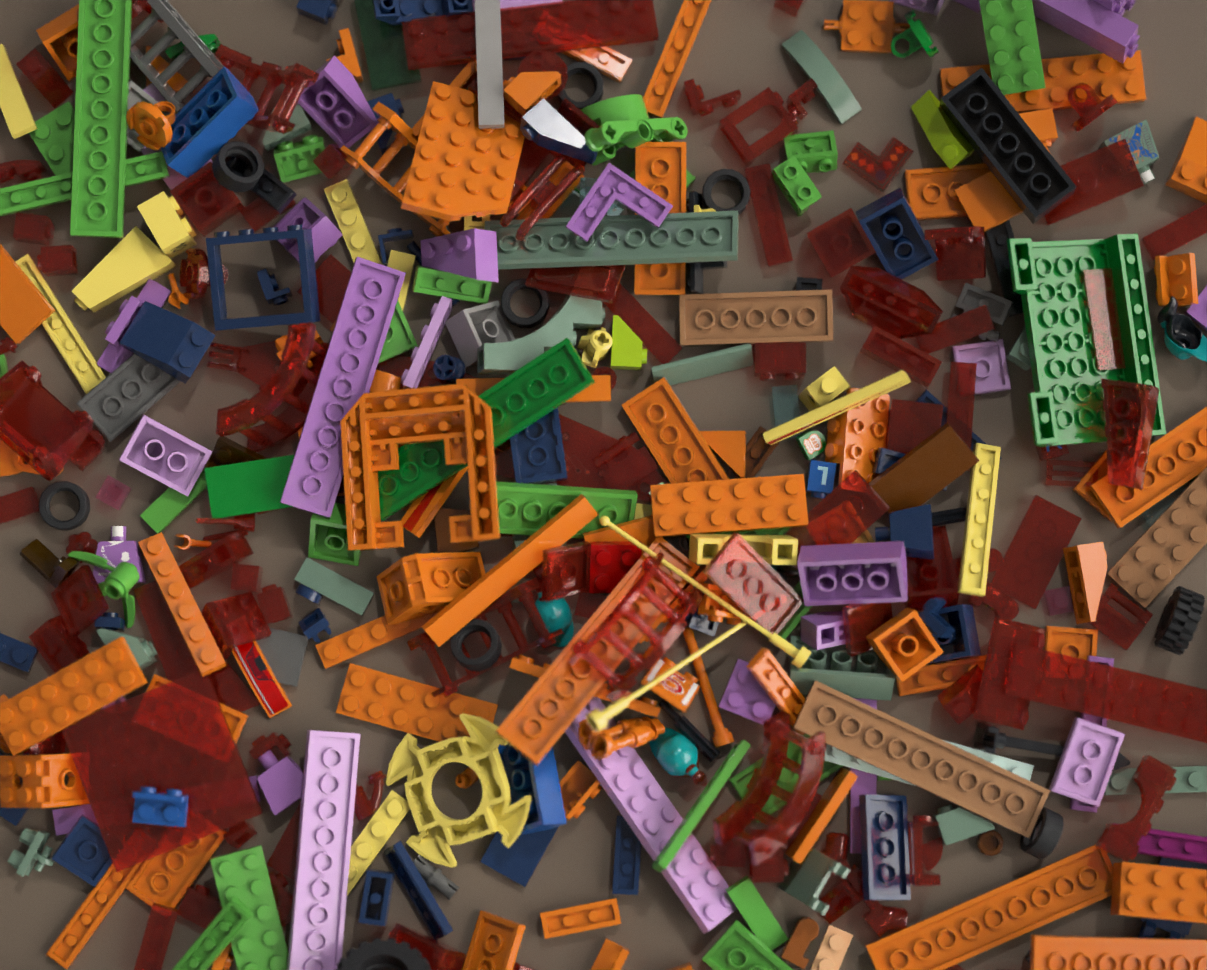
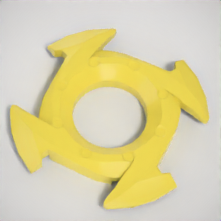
M466 713L460 714V719L470 736L449 738L420 749L417 746V739L407 733L395 749L386 777V785L390 786L407 776V782L404 783L405 793L418 832L421 833L419 835H412L406 843L422 857L433 863L451 868L457 866V861L449 845L463 844L498 831L502 834L501 842L507 848H510L523 830L529 815L532 799L531 795H527L510 805V785L498 750L500 744L506 745L508 742L496 733V730L499 728L497 725L482 717ZM449 762H459L469 766L475 771L481 781V803L475 813L466 819H453L444 815L437 808L432 797L433 778L437 771Z

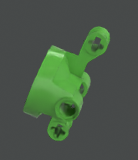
M639 94L609 98L584 107L575 114L578 130L585 137L586 145L590 150L597 152L596 160L592 165H599L614 158L618 149L627 146L633 149L652 139L655 142H672L675 139L681 140L687 136V126L679 117L650 119L644 98Z

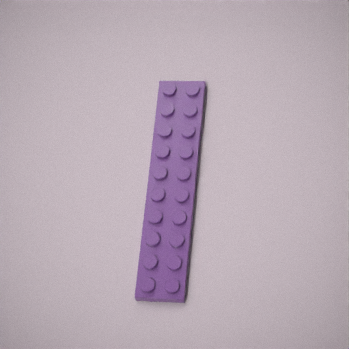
M356 257L280 503L330 518L344 474L340 421L363 393H369L405 278V272Z

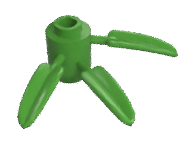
M82 551L70 552L68 556L111 571L104 582L97 584L82 596L81 603H90L106 595L115 600L122 597L125 624L127 629L131 628L135 621L134 596L129 595L128 592L140 578L137 568L127 562H120L116 567H112L107 564L105 558Z

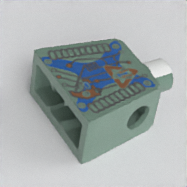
M1147 120L1103 141L1099 146L1121 177L1127 178L1135 173L1141 185H1145L1155 179L1149 166L1159 159V154Z

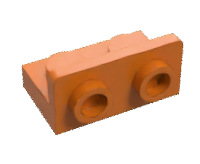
M1184 253L1173 256H1155L1154 273L1157 280L1156 299L1158 305L1161 307L1167 305L1171 296L1177 300V307L1198 304L1195 254Z

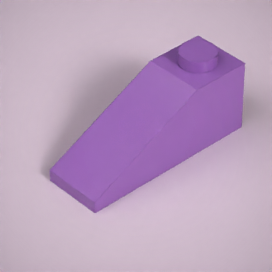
M880 610L833 611L801 616V641L816 650L866 640L867 635L883 625V612Z

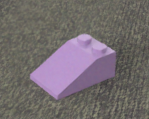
M143 414L119 460L174 490L189 496L212 451Z

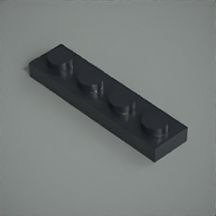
M1007 220L986 231L985 235L1003 297L1013 302L1009 312V317L1023 314L1024 311L1021 295L1013 291L1007 240L1015 238L1010 221Z

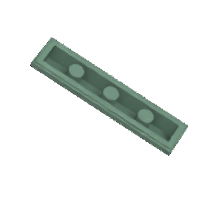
M747 343L654 366L651 368L653 382L656 383L665 377L671 386L752 366L751 344Z

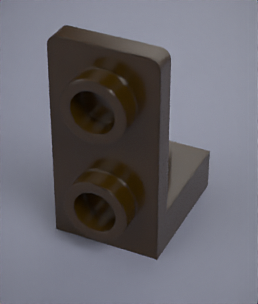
M38 539L32 541L20 552V555L55 588L70 578L81 562L80 560L64 556L59 559Z

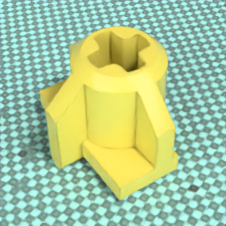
M604 327L596 331L589 329L586 336H581L577 348L583 349L581 356L583 363L596 368L598 361L606 357L612 345V337L606 332Z

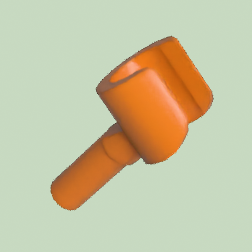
M170 273L168 277L172 293L169 295L168 301L176 308L181 309L180 302L187 305L189 298L179 291L174 273Z
M181 533L175 535L184 539L183 545H174L175 548L186 550L190 546L211 548L212 542L191 539L188 535Z

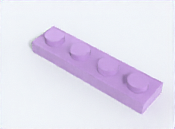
M442 296L439 304L434 303L430 313V317H432L429 326L425 325L421 332L420 339H422L420 347L414 348L410 359L412 365L409 370L405 369L400 383L403 384V389L418 388L444 329L445 321L448 320L452 311V299Z

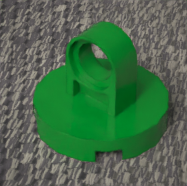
M912 9L904 14L910 28L898 34L892 40V53L897 57L904 58L923 47L930 58L938 54L939 51L936 46L931 48L930 45L933 44V40L919 18L917 20L913 19L916 16V12ZM898 39H906L909 42L910 48L907 52L899 53L896 51L895 43Z

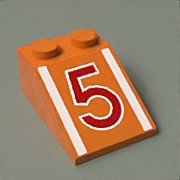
M664 657L663 660L657 658L640 684L645 686L677 664L667 657ZM676 671L649 690L679 711L685 712L700 688L696 684L699 679L687 671L684 675Z

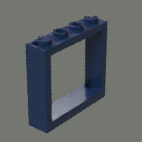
M302 225L287 226L288 231L279 232L278 227L263 228V233L254 234V229L238 230L239 235L230 236V232L225 231L214 232V238H206L215 331L320 321L312 229H303ZM297 238L304 312L227 319L220 245Z

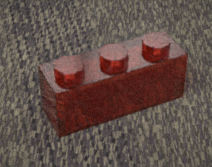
M875 325L859 351L896 372L904 370L908 374L909 379L926 388L931 384L942 361Z

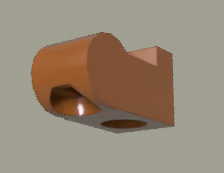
M809 917L799 919L780 956L805 969L809 959L803 955L809 943L819 934L817 922Z

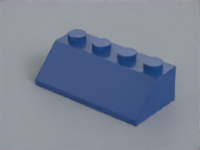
M225 66L176 114V120L171 125L173 132L172 141L164 148L161 147L167 165L188 179L199 172L220 151L223 145L233 138L259 111L253 96Z
M509 743L506 745L500 744L498 750L510 785V805L527 795H531L532 798L529 815L520 835L550 830L567 824L553 747L536 766Z

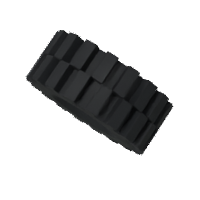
M1178 586L1168 599V604L1164 608L1163 615H1161L1155 634V646L1177 655L1183 654L1198 628L1197 625L1200 622L1201 613L1204 609L1205 596Z

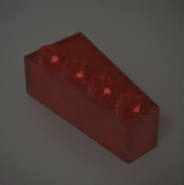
M1101 379L1104 392L1103 411H1105L1106 419L1105 437H1107L1108 446L1106 452L1109 484L1117 487L1143 490L1159 388L1147 384Z

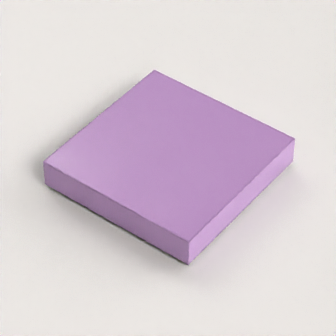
M999 339L997 342L986 341L952 347L960 397L1011 389L1003 339Z

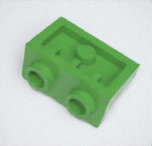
M834 130L783 136L786 160L795 156L806 173L828 172L837 169L838 152Z
M309 135L302 138L301 142L292 143V141H285L279 143L277 148H274L275 161L283 183L331 171L323 136Z
M792 156L773 169L771 177L798 217L807 212L809 206L821 199L822 195L795 156Z

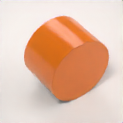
M376 370L369 393L400 390L401 378Z

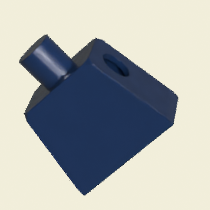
M931 504L891 512L889 527H875L876 542L904 541L906 557L934 559Z

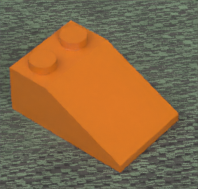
M1196 116L1165 185L1207 204V121Z

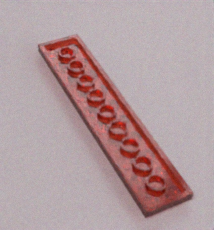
M569 0L500 9L502 59L657 41L659 37L653 0ZM475 12L451 16L442 15L411 19V21L402 22L408 70L477 61Z
M1019 643L1013 644L1003 694L1207 743L1206 689Z

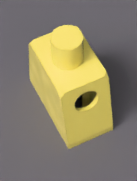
M834 366L807 386L798 398L810 412L836 400L851 386Z

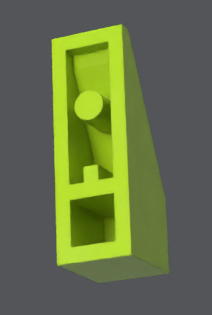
M928 90L911 108L935 152L952 169L961 164L975 150L939 106L940 101Z

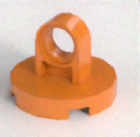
M144 101L137 102L127 111L128 127L130 130L135 129L139 134L136 139L144 146L153 150H159L172 141L173 132L171 125L176 120V110L172 103L161 101L152 105ZM162 112H169L170 114L165 116Z

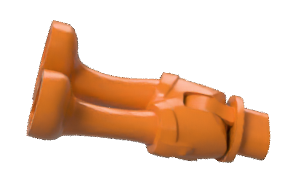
M648 716L619 720L615 726L601 730L598 733L591 729L586 719H583L578 727L580 742L585 750L591 749V755L594 759L608 758L614 751L627 746L635 748L645 745L647 742L657 739L658 735L665 733V726L657 718L651 719Z

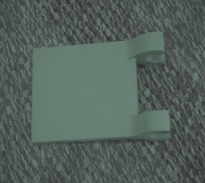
M811 848L802 863H798L795 860L792 862L778 888L813 910L825 915L829 906L818 900L817 897L832 872L846 878L850 869Z

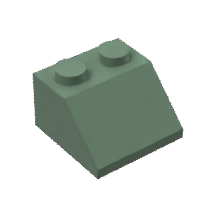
M103 628L97 630L105 645L124 636L141 671L158 662L155 656L158 654V651L151 640L148 642L144 638Z

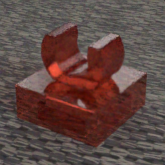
M231 816L224 821L229 831L223 837L228 844L236 849L257 834L253 826L245 820L239 822Z

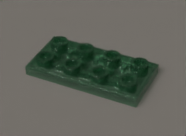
M354 0L372 91L422 82L411 24L392 25L375 19L372 0Z

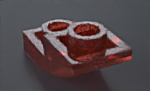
M37 160L4 162L0 164V183L12 180L15 174H18L23 181H33L42 176L41 173L47 170Z

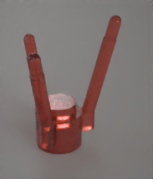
M255 513L236 515L234 519L197 518L196 523L234 525V529H239L205 536L203 541L239 535L248 536V532H255Z

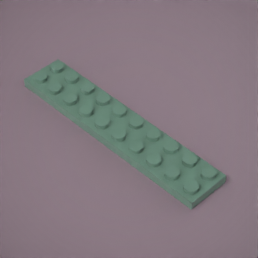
M738 211L668 213L659 228L639 215L604 216L587 242L565 228L572 217L485 221L484 230L496 231L498 270L738 261Z

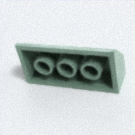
M801 636L790 637V644L799 650L804 646L811 651L808 659L800 669L791 663L793 658L789 656L788 676L801 694L808 695L813 682L818 681L852 698L891 701L895 676L878 657L868 641H857L816 650L801 641Z

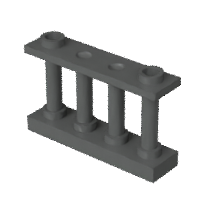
M147 0L152 6L151 13L131 32L130 58L166 98L165 101L172 103L175 106V110L179 112L186 105L183 100L207 77H214L224 66L168 0ZM158 20H164L169 26L167 28L168 32L143 55L135 46V43ZM174 39H180L185 45L183 47L184 51L159 74L151 62ZM191 58H196L201 64L200 70L176 93L167 81Z

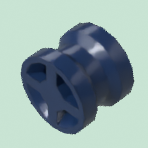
M441 355L436 359L433 371L437 378L456 383V379L464 377L466 368L461 359L449 355Z

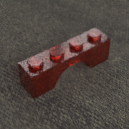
M1144 755L1132 777L1141 794V804L1137 814L1125 823L1107 824L1096 847L1123 862H1128L1129 859L1133 860L1140 849V846L1137 845L1142 836L1146 837L1152 827L1150 820L1153 814H1158L1164 804V800H1162L1166 790L1170 791L1177 778L1174 775L1177 770L1150 755Z

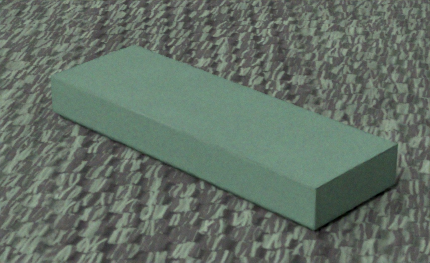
M307 557L294 579L363 616L375 594Z

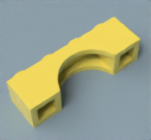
M690 534L689 560L696 564H723L726 562L746 561L771 565H797L798 539L790 535Z

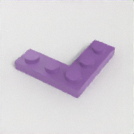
M608 163L565 228L587 242L615 200L659 228L673 205Z

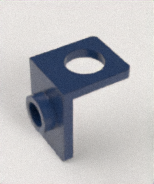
M402 228L387 230V234L378 235L384 266L388 264L384 243L414 238L412 230L402 231Z

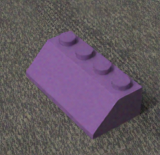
M904 541L801 546L797 565L804 606L907 602V560Z

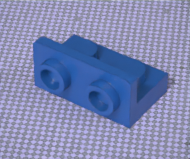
M141 786L140 791L133 792L132 797H135L132 822L186 827L189 795H182V790L166 789V793L156 792V787Z

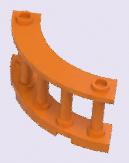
M378 101L372 109L379 116L377 125L355 152L344 145L340 149L347 156L345 161L355 169L360 168L402 204L403 195L401 193L406 188L411 166L394 187L384 180L380 174L403 145L406 147L409 144L416 150L418 138L412 134L414 131L394 111ZM391 128L396 133L394 136L395 140L373 168H371L362 158L383 132ZM412 212L430 226L428 230L436 237L451 234L446 229L451 221L439 219L437 222L428 215Z

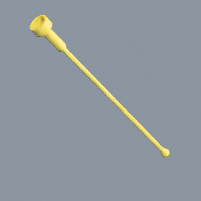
M602 516L600 518L602 526L610 527L767 636L769 642L793 658L791 661L793 665L800 669L811 654L810 650L804 646L799 650L776 633L771 634L611 523L609 517Z
M778 594L775 600L748 618L754 620L775 605L783 604L786 600L785 596ZM743 620L627 698H620L602 711L598 709L592 710L586 714L587 723L593 731L598 733L607 727L606 720L629 706L630 701L748 623Z

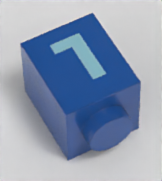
M817 460L809 462L805 492L811 493V498L826 499V495H832L837 463Z

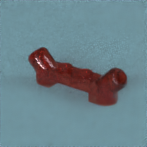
M829 832L826 835L825 848L820 852L850 869L846 879L863 900L862 872L855 864L850 866L847 862L849 836L844 833ZM863 900L870 909L863 915V918L879 937L888 930L900 931L907 927L908 911L905 908L881 905L878 900Z

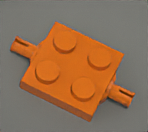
M843 0L840 19H824V30H839L841 38L840 51L891 53V42L894 34L902 33L910 28L909 23H895L893 16L894 1Z

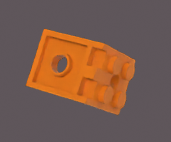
M89 752L0 756V808H50L90 804ZM65 774L68 775L69 779L67 785L64 783Z

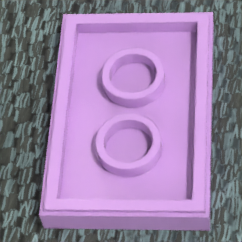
M1075 717L1049 790L1099 807L1125 734Z

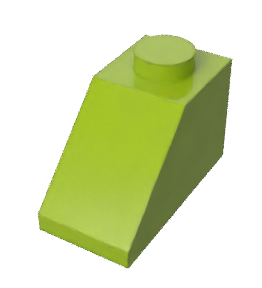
M613 315L611 369L641 370L642 364H647V349H642L643 342L618 315Z

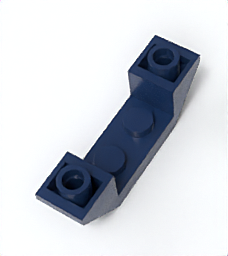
M372 0L375 19L392 25L438 23L474 12L472 0Z

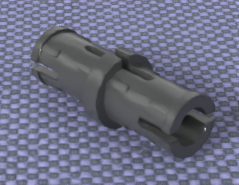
M418 855L413 861L422 878L427 881L426 884L429 887L432 885L448 900L458 890L459 886L443 875L440 868L436 869L421 855Z

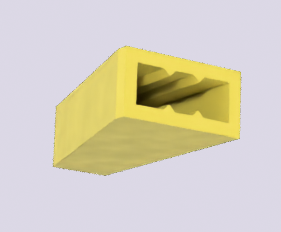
M135 226L72 290L77 296L74 301L84 311L89 308L96 312L143 286L149 279L153 280L173 269L176 264Z

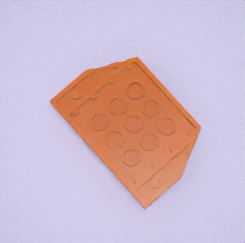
M433 81L401 209L448 221L460 220V217L476 215V218L485 217L488 214H506L525 138L520 129L521 121L504 110L505 128L479 129L478 92Z

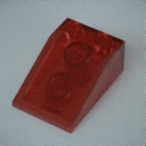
M946 526L933 527L934 559L906 557L908 599L907 602H904L905 608L922 611L923 605L929 599H934L935 597L944 598L947 601L942 608L957 605L960 593H957L958 580Z

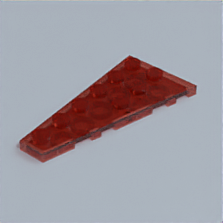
M156 581L133 589L168 680L240 712L261 705L256 696L225 659V667L203 677L201 676Z

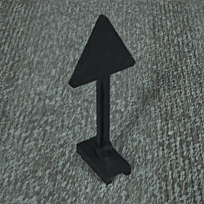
M978 722L977 726L984 730V734H982L983 742L974 743L975 748L991 754H995L996 747H1011L1061 756L1064 746L1006 736V733L999 732V728L984 722ZM1120 752L1112 771L1130 765V761Z

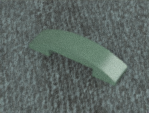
M800 30L781 44L795 65L798 64L827 102L826 106L841 125L862 110L834 66L805 32Z

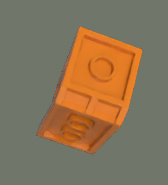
M481 552L413 554L402 557L376 576L387 624H398L432 613L441 606L451 603L486 574Z

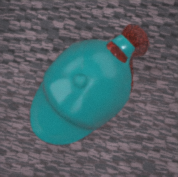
M536 577L533 589L538 594L532 605V620L549 644L556 647H564L571 641L574 634L570 607L561 595L546 589L547 582Z
M665 728L664 734H660L657 739L650 741L653 755L668 774L682 778L692 777L694 784L707 785L706 774L699 771V753L697 748L688 738L671 728Z

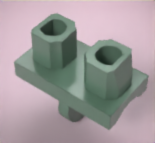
M29 828L23 830L19 841L30 846L27 853L24 854L14 850L7 861L14 868L18 869L17 874L29 876L37 860L38 862L34 869L39 872L42 871L45 864L53 866L55 861L49 857L53 848L46 845L41 853L50 833L44 830L36 831Z

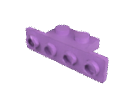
M149 279L137 298L131 296L129 300L126 299L119 308V313L121 314L116 322L112 321L105 331L107 335L105 340L109 344L98 360V366L112 373L134 354L119 344L144 302L147 301L162 308L171 294L169 289Z

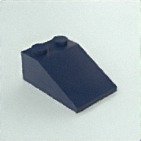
M901 188L855 211L860 225L893 284L938 260Z
M145 301L119 344L186 384L216 335L193 321Z
M960 604L941 608L938 614L956 631L949 638L934 637L943 653L928 664L980 656L981 650L973 605Z

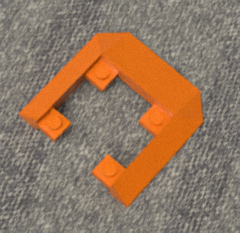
M465 384L363 393L340 421L348 550H378L404 547L403 521L381 522L378 472L399 470L398 445L444 441L446 465L468 464L471 515L449 517L451 543L499 539L491 407Z

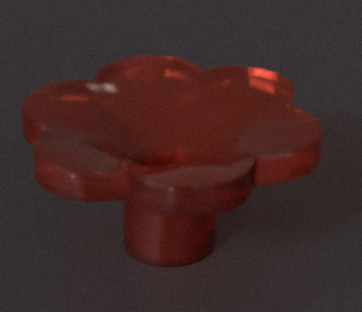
M82 532L79 535L73 534L69 537L66 553L82 551L95 554L98 542L92 539L88 532Z

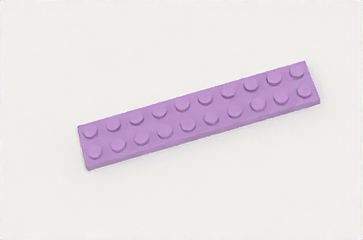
M594 696L565 733L648 854L655 861L683 819L634 748L624 747L614 751L605 759H594L591 755V749L585 750L578 735L579 723L586 719V714L592 710L598 709L602 711L606 708L600 698ZM613 717L606 720L607 727H605L602 730L611 728L617 724ZM691 832L668 867L661 872L703 934H705L734 912L737 907L726 891L729 885Z
M307 730L287 970H336L337 964L342 958L360 744L359 733Z

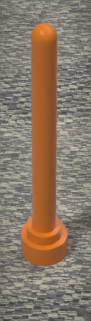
M686 627L683 630V635L689 653L692 655L699 648L693 630ZM700 655L692 660L713 723L715 732H713L714 737L712 740L715 748L735 741L732 732H729L728 728L724 727Z

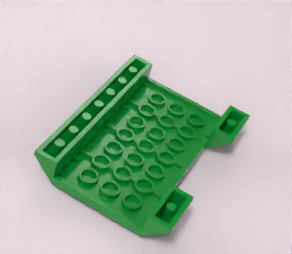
M1117 234L1106 239L1032 242L1031 238L1008 239L1007 247L1013 291L1022 297L1034 393H1028L1034 445L1051 447L1125 441L1165 435L1164 414L1138 234Z

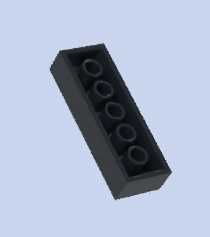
M982 68L941 98L939 105L1033 224L1074 194L1077 186Z

